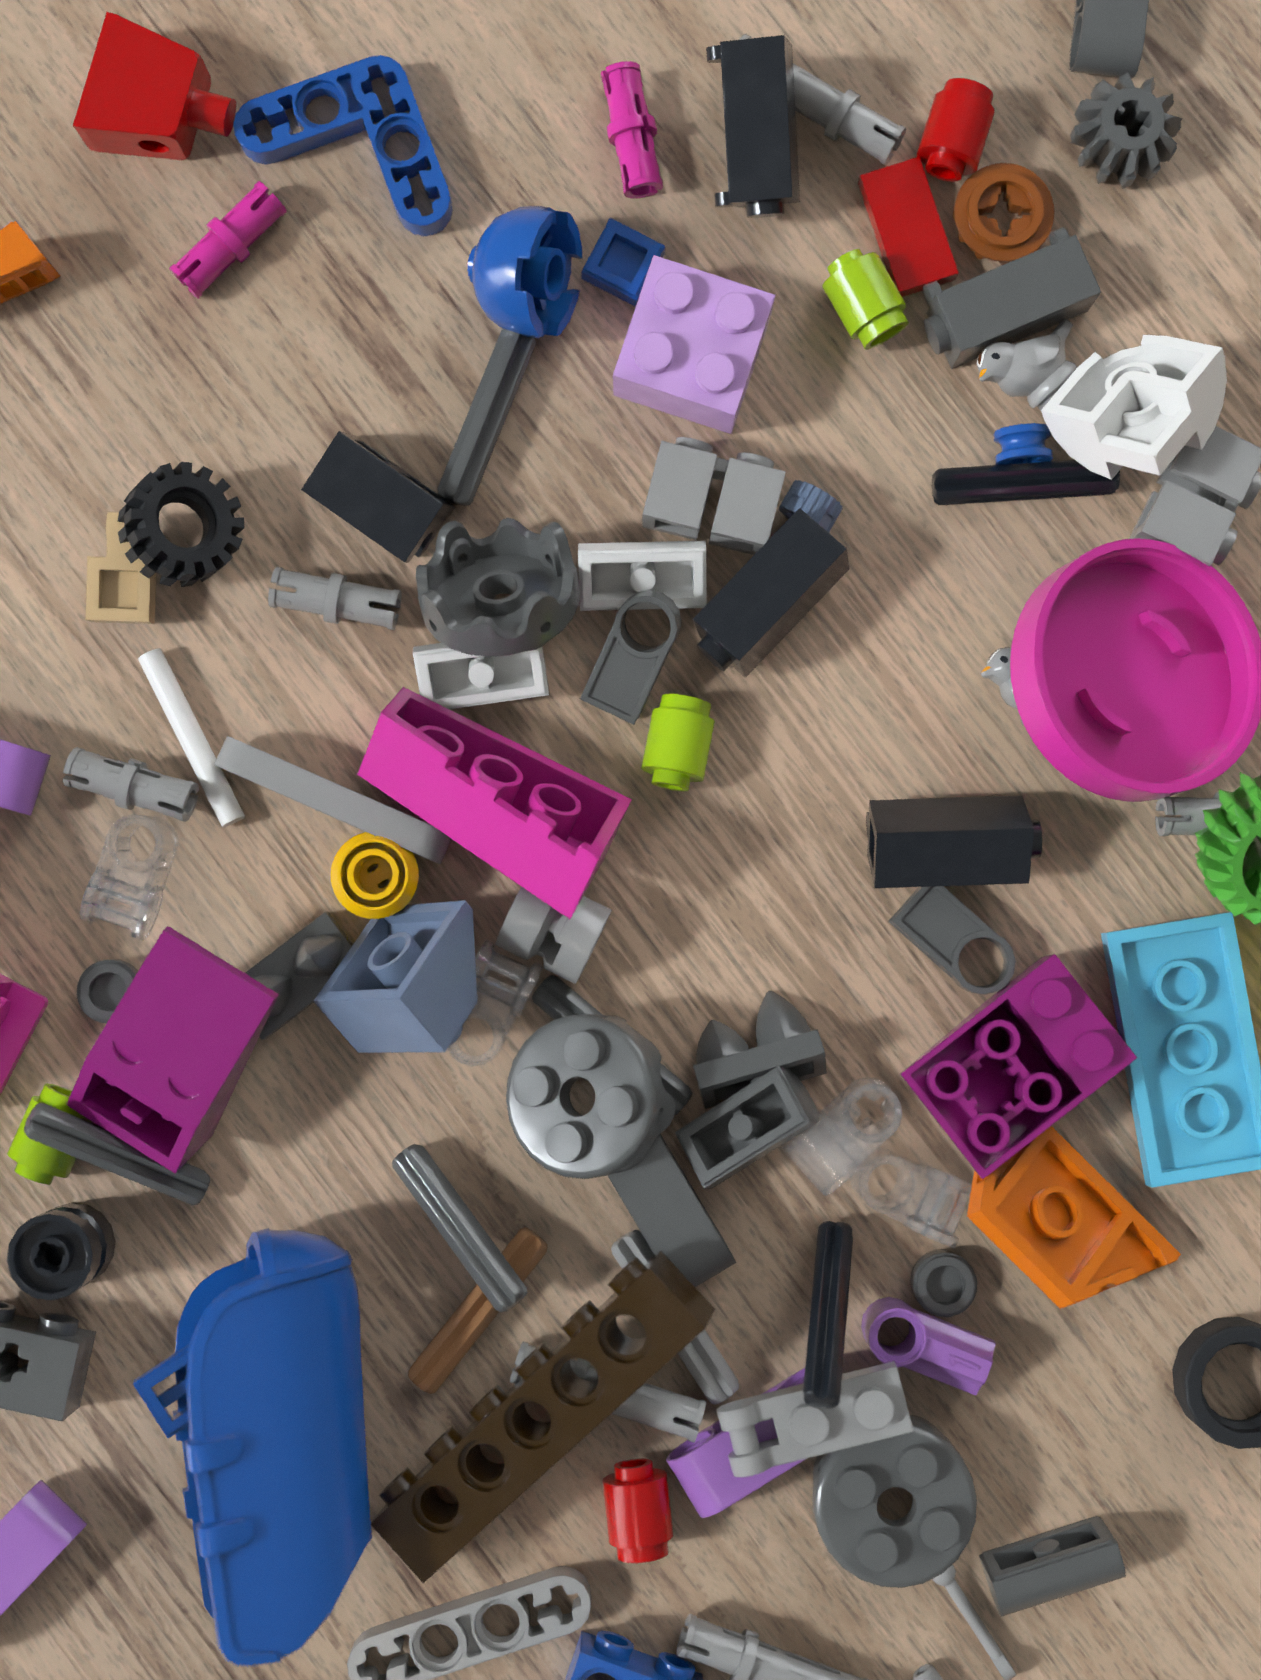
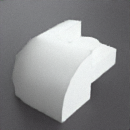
M1143 335L1141 346L1120 350L1104 359L1094 352L1076 368L1043 407L1041 412L1053 438L1067 454L1096 474L1112 480L1119 470L1125 466L1160 476L1184 446L1202 450L1215 429L1223 407L1227 382L1223 348L1169 336Z

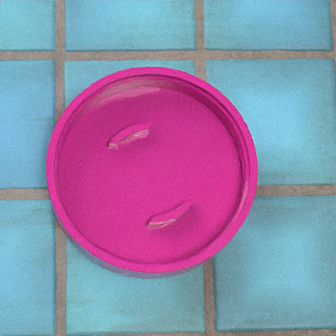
M1136 538L1118 540L1098 546L1055 570L1045 578L1027 600L1014 630L1010 655L1011 683L1018 712L1028 734L1043 756L1054 768L1078 786L1094 794L1114 800L1127 802L1158 800L1197 788L1214 780L1239 759L1251 742L1261 718V640L1258 630L1245 603L1223 575L1211 565L1208 566L1181 551L1175 545L1153 539Z

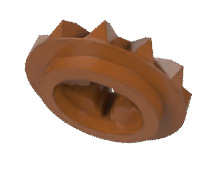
M996 163L977 170L964 182L958 192L952 218L955 219L959 242L966 243L975 252L977 260L987 258L1004 265L1033 253L1042 246L1051 232L1055 211L1051 193L1038 175L1017 164ZM1001 192H1003V202L1007 203L1008 212L1018 213V216H1022L1011 221L1005 236H1002V230L998 229L997 220L987 218L984 215L994 211Z

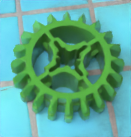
M1240 772L1241 786L1234 792L1218 789L1219 801L1222 806L1220 808L1203 810L1204 822L1208 827L1195 832L1197 845L1200 848V851L1195 856L1197 866L1205 877L1204 884L1212 896H1217L1224 908L1231 911L1234 916L1243 914L1245 919L1250 920L1256 926L1261 922V775L1252 779V777Z

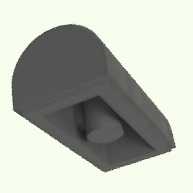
M777 1066L680 1128L675 1134L703 1188L713 1189L818 1123L819 1114L812 1097L800 1079L790 1069Z
M1098 1516L994 1548L979 1555L991 1595L1001 1617L1126 1577L1118 1543L1102 1518Z

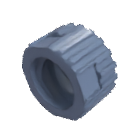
M795 480L779 506V510L789 519L800 508L829 533L843 506L822 489L805 481Z

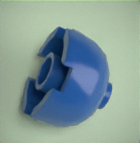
M543 206L519 207L496 217L481 235L478 244L471 250L468 259V276L473 283L475 295L486 316L499 327L527 337L540 338L544 335H560L571 320L580 290L567 289L571 276V258L582 259L583 250L579 228L570 213L555 211L550 207Z

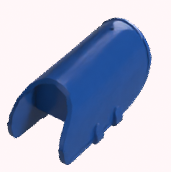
M267 1228L253 1232L246 1244V1257L241 1261L215 1271L201 1281L189 1297L177 1326L175 1353L190 1343L188 1364L175 1372L176 1383L187 1376V1394L177 1400L178 1410L172 1411L174 1416L188 1407L189 1425L175 1434L176 1441H182L188 1485L183 1488L185 1512L187 1519L192 1518L204 1607L211 1617L214 1618L218 1647L227 1661L240 1666L281 1662V1658L304 1646L331 1615L364 1549L372 1539L360 1341V1307L358 1287L351 1266L353 1259L348 1250H344L327 1237L296 1230H269Z

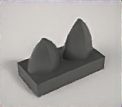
M324 912L245 973L279 994L259 1036L261 1040L270 1037L314 1003L313 1001L352 947L353 943L329 912Z
M773 991L766 993L758 1012L756 1024L757 1047L750 1049L746 1041L732 1028L716 1020H711L700 1037L696 1052V1065H693L704 1108L707 1109L720 1104L777 1066L790 1069L800 1081L827 1074L825 1051L818 1029L811 1031L806 1019L796 1007Z

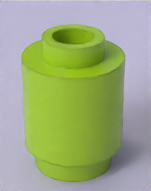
M854 249L843 254L828 266L827 270L830 276L825 280L822 288L851 339H859L866 350L888 341L909 324L903 313L907 305L876 252L863 255L860 249Z
M681 694L662 695L660 707L652 710L641 767L643 771L653 775L651 784L669 790L689 791L690 782H702L704 780L715 723L709 717L711 710L709 702Z
M45 1083L40 1096H32L7 1153L11 1159L18 1162L14 1170L17 1174L29 1180L47 1185L52 1183L54 1176L61 1178L69 1176L76 1157L28 1138L24 1132V1127L30 1112L37 1103H45L92 1123L91 1120L66 1105L72 1090Z

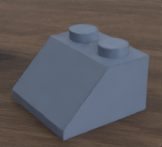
M466 900L407 905L400 912L390 917L370 919L313 1002L358 1053L446 1052L448 1047L461 1035L464 1022L477 1004L473 909Z

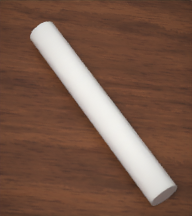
M161 648L141 655L138 661L222 828L245 818V815L222 769L214 765L216 757Z

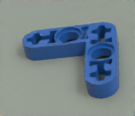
M382 55L367 57L259 96L243 104L235 115L233 123L234 133L242 150L254 162L265 165L277 163L367 131L398 218L404 228L420 236L435 235L443 230L451 219L453 211L452 202L440 164L406 73L401 65L391 57ZM383 77L387 86H390L389 93L396 114L384 117L378 96L372 92L373 85L371 81L376 78ZM320 96H328L338 101L340 109L336 118L328 124L322 125L308 120L305 113L308 104L313 99ZM293 108L297 123L302 130L296 134L293 133L285 110ZM267 119L268 124L273 128L271 130L273 140L268 143H261L259 137L255 135L257 133L255 123ZM408 132L418 138L420 142L419 149L410 159L398 161L386 154V142L395 133ZM419 174L427 197L429 199H436L432 202L433 213L427 216H422L418 208H411L415 205V198L408 178H414Z

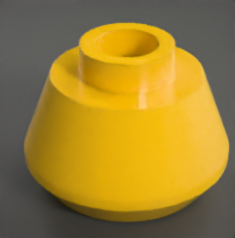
M368 832L358 834L345 842L335 855L331 867V884L339 902L351 913L368 919L386 918L400 912L413 898L419 881L418 864L413 852L400 847L388 838L375 836ZM378 865L377 869L369 873L373 866ZM387 879L389 880L385 887L379 888L381 883Z

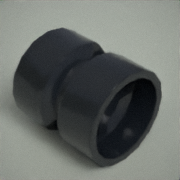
M79 1203L61 1205L29 1219L16 1230L9 1243L7 1264L11 1278L23 1292L36 1299L53 1301L73 1294L104 1273L113 1259L115 1237L112 1225L102 1212L88 1204Z

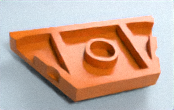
M1052 1126L984 1179H981L974 1170L967 1217L1060 1309L1173 1263L1181 1255Z

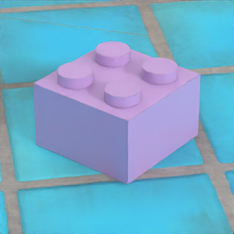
M653 255L613 373V396L732 434L770 321L775 294Z

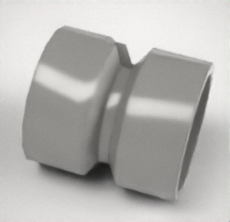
M521 886L501 927L495 945L525 960L539 955L543 957L544 969L577 984L612 909L583 896L572 918L568 919Z

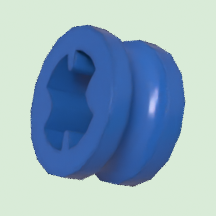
M1028 423L1000 428L993 434L994 442L1000 444L1002 448L1001 453L995 456L996 465L1050 462L1053 460V451L1045 446V440L1052 435L1046 424Z

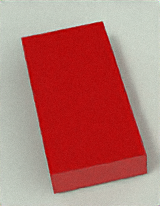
M920 156L861 174L858 186L887 272L901 296L904 297L923 291V286L937 281L939 285L955 281L959 273Z

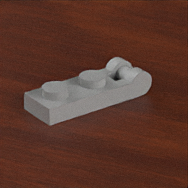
M895 1361L842 1374L840 1403L835 1408H814L807 1405L804 1401V1384L729 1402L717 1409L721 1430L729 1432L734 1451L730 1452L728 1457L734 1477L753 1476L768 1470L770 1467L914 1432ZM773 1418L778 1438L759 1443L754 1425L760 1421Z

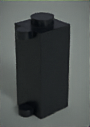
M785 35L723 41L720 42V45L707 47V62L721 63L728 174V192L715 193V207H746L748 218L784 215V204L800 202L792 44Z
M799 508L693 618L698 634L702 639L697 644L698 649L720 670L725 671L728 667H734L746 678L850 569L847 548Z
M1022 795L869 800V812L866 813L867 856L874 888L1028 884L1030 880L1031 858L1041 857V824L1039 820H1031Z

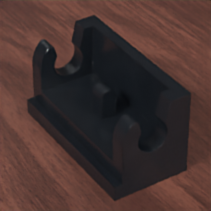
M338 431L301 489L404 563H409L414 555L419 558L424 553L446 519L450 517L456 508L455 505L442 498L438 493L361 439Z

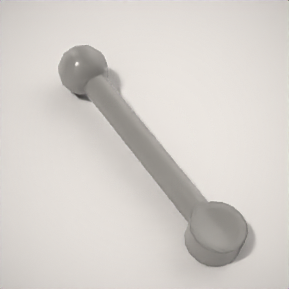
M952 1564L945 1572L932 1580L946 1588L1003 1679H1012L1017 1675L956 1582V1570Z

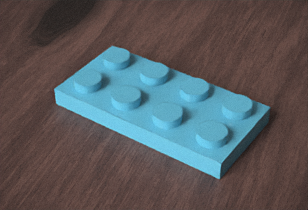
M1232 912L1101 933L1118 1034L1137 1056V1059L1125 1067L1145 1185L1153 1188L1261 1170V1066Z

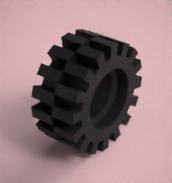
M180 462L174 469H172L171 463L160 466L154 473H148L125 498L124 502L126 505L119 511L117 521L124 523V527L118 532L120 544L130 543L132 548L125 555L130 563L139 558L145 564L140 573L148 579L155 573L161 575L159 584L171 586L178 580L181 583V587L192 586L198 580L203 582L214 575L233 558L231 555L240 548L243 539L236 536L245 528L244 517L235 518L234 513L242 506L237 496L230 500L226 499L223 493L231 486L223 478L216 485L209 481L213 473L212 470L203 466L199 471L193 473L192 463ZM182 503L196 512L203 525V536L198 545L187 548L180 547L171 543L163 535L159 526V513L164 505Z

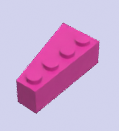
M405 687L396 694L380 713L357 774L568 919L572 918L601 866L632 799Z

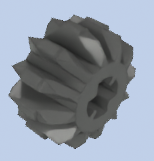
M1129 72L1119 76L1115 87L1102 80L1092 90L1091 99L1082 100L1075 111V119L1079 124L1074 126L1070 134V143L1084 147L1078 157V167L1089 166L1093 163L1100 167L1096 176L1098 184L1105 182L1111 173L1117 174L1123 189L1132 185L1137 174L1146 181L1151 180L1161 169L1160 162L1170 161L1176 152L1177 143L1172 138L1181 129L1182 118L1167 114L1174 103V94L1163 95L1158 98L1152 94L1155 88L1154 77L1146 79L1140 88L1134 86Z

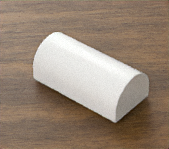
M706 541L578 543L580 611L619 610L628 598L638 592L648 590L664 593L674 601L678 609L704 608L707 605ZM642 602L632 606L629 610L661 608L656 604Z
M442 643L413 647V658L420 695L447 709L549 695L543 646L532 651L496 657L468 655L450 649Z

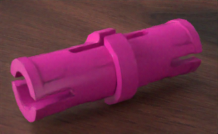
M633 61L617 62L607 66L606 71H601V79L610 112L611 123L607 126L608 140L610 144L616 147L624 196L632 199L649 197L658 193L657 190L663 189L653 140L657 134L655 118L648 114L642 88L640 65Z
M260 181L255 183L254 188L221 220L214 217L206 224L209 232L176 264L169 268L184 287L187 285L189 292L197 299L203 295L202 293L235 260L242 264L250 256L248 248L280 216L283 217L287 213L286 208L273 193L269 195L267 193L269 189Z

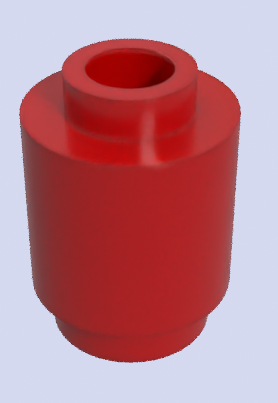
M952 78L945 82L942 91L935 94L917 151V156H920L921 162L926 165L925 169L931 176L940 180L955 182L961 180L962 176L971 175L977 171L995 114L994 107L991 105L993 93L987 86L971 79Z
M645 1458L628 1459L614 1465L615 1473L607 1475L602 1480L609 1544L616 1547L617 1559L624 1563H646L666 1557L669 1554L668 1541L674 1536L667 1472L662 1469L653 1468L652 1460Z

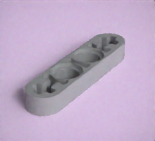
M229 736L226 737L214 764L372 835L390 839L400 847L438 864L442 863L452 840L428 823Z
M568 1566L553 1567L371 1627L362 1632L353 1644L347 1662L348 1676L350 1680H431L570 1634L581 1628L588 1619L592 1599L590 1584L586 1577L575 1568ZM555 1586H563L567 1595L578 1594L579 1597L573 1600L571 1613L562 1614L558 1605H552L538 1611L537 1621L539 1625H530V1606L524 1595L532 1594L533 1607L552 1600L553 1588ZM495 1604H505L513 1608L519 1616L520 1623L518 1628L508 1636L500 1637L490 1633L483 1624V1614L489 1607ZM436 1624L448 1626L457 1636V1648L447 1656L438 1657L431 1655L422 1644L421 1635L426 1628ZM409 1635L410 1656L415 1666L410 1667L408 1665V1653L390 1660L386 1674L379 1675L376 1666L365 1667L363 1665L367 1660L370 1647H377L381 1656H388L400 1652L404 1643L402 1636Z

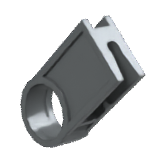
M648 590L638 592L625 601L616 613L615 622L580 700L635 725L671 647L680 633L682 624L680 611L671 598L664 593ZM642 602L659 606L665 611L670 620L671 631L669 638L664 643L656 646L639 644L630 636L626 628L625 619L629 608Z
M944 886L918 887L888 921L950 976L957 986L967 992L985 995L998 992L1009 983L1014 974L1016 960L1013 949L1006 939L994 932ZM978 938L995 943L1000 949L1004 960L1003 969L998 979L985 986H975L968 983L962 976L958 965L959 955L963 947L971 940Z

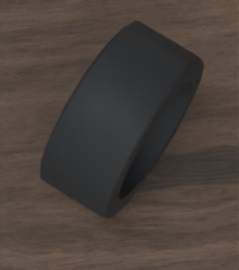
M1241 1317L1215 1318L1194 1329L1179 1347L1172 1369L1174 1394L1184 1414L1216 1442L1237 1449L1261 1448V1411L1244 1420H1232L1220 1416L1209 1407L1202 1391V1377L1206 1365L1219 1350L1229 1345L1246 1344L1261 1351V1324Z

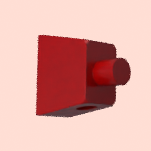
M106 12L73 127L88 149L92 151L182 161L190 156L198 129L224 137L230 135L236 115V101L233 98L209 92L211 76L202 57L197 52L117 14Z

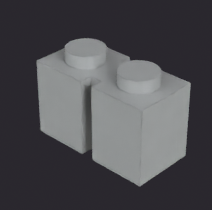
M1215 426L1214 431L1202 450L1184 446L1159 476L1156 483L1161 484L1162 487L1159 493L1153 491L1150 494L1129 539H1153L1167 542L1208 566L1212 565V563L1220 565L1230 552L1237 537L1238 531L1230 528L1236 515L1235 510L1237 506L1247 509L1261 488V473L1257 471L1261 464V448Z
M678 437L675 444L661 440L643 510L642 527L697 541L713 478L724 482L709 544L755 555L769 540L786 471L774 469V462L771 459L753 453H738L736 459L730 458L729 460L717 458V454L712 453L713 447L710 444L693 438Z

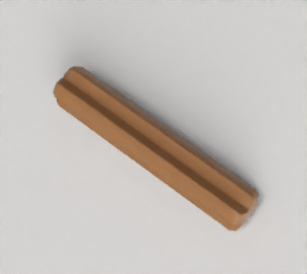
M524 1227L518 1231L502 1251V1255L521 1281L524 1282L546 1254L548 1245L534 1231ZM477 1284L408 1371L409 1379L428 1394H433L439 1389L499 1313Z

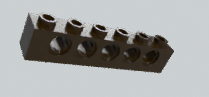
M662 1251L658 1252L645 1265L638 1257L630 1261L608 1283L609 1287L615 1292L599 1308L591 1300L581 1306L562 1325V1330L568 1335L552 1351L544 1342L540 1344L515 1369L521 1379L506 1393L499 1385L492 1388L469 1411L475 1421L466 1430L459 1434L453 1426L450 1427L425 1451L424 1455L430 1463L417 1475H414L407 1467L379 1494L386 1504L373 1519L371 1526L422 1583L426 1582L706 1329L715 1308ZM629 1315L638 1319L645 1329L646 1336L634 1339L624 1335L617 1325L616 1317ZM579 1358L591 1363L597 1371L598 1379L587 1381L578 1377L571 1368L570 1360ZM533 1401L543 1405L550 1414L551 1422H539L533 1419L526 1411L525 1402ZM479 1444H490L496 1447L501 1452L504 1463H493L486 1459L480 1450ZM435 1486H444L450 1489L455 1494L458 1504H449L443 1501L438 1496Z

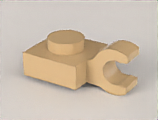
M107 512L106 557L87 556L85 620L95 623L155 624L156 573L148 579L140 573L145 564L139 558L130 563L125 553L132 547L129 542L120 544L118 532L124 527V523L117 522L118 512Z

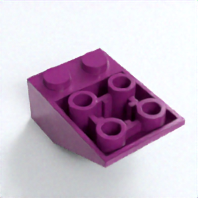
M167 926L163 929L87 1055L66 1105L176 1174L213 1136L279 994Z
M1052 954L1041 957L992 995L901 1072L900 1075L981 1179H984L1137 1059V1056L1059 958Z

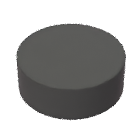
M102 960L89 966L81 975L77 985V999L83 1012L94 1021L107 1024L138 970L133 965L122 960Z
M946 1249L930 1251L924 1254L912 1269L910 1277L912 1293L927 1312L939 1317H952L964 1312L974 1301L977 1293L976 1274L972 1266L958 1253Z

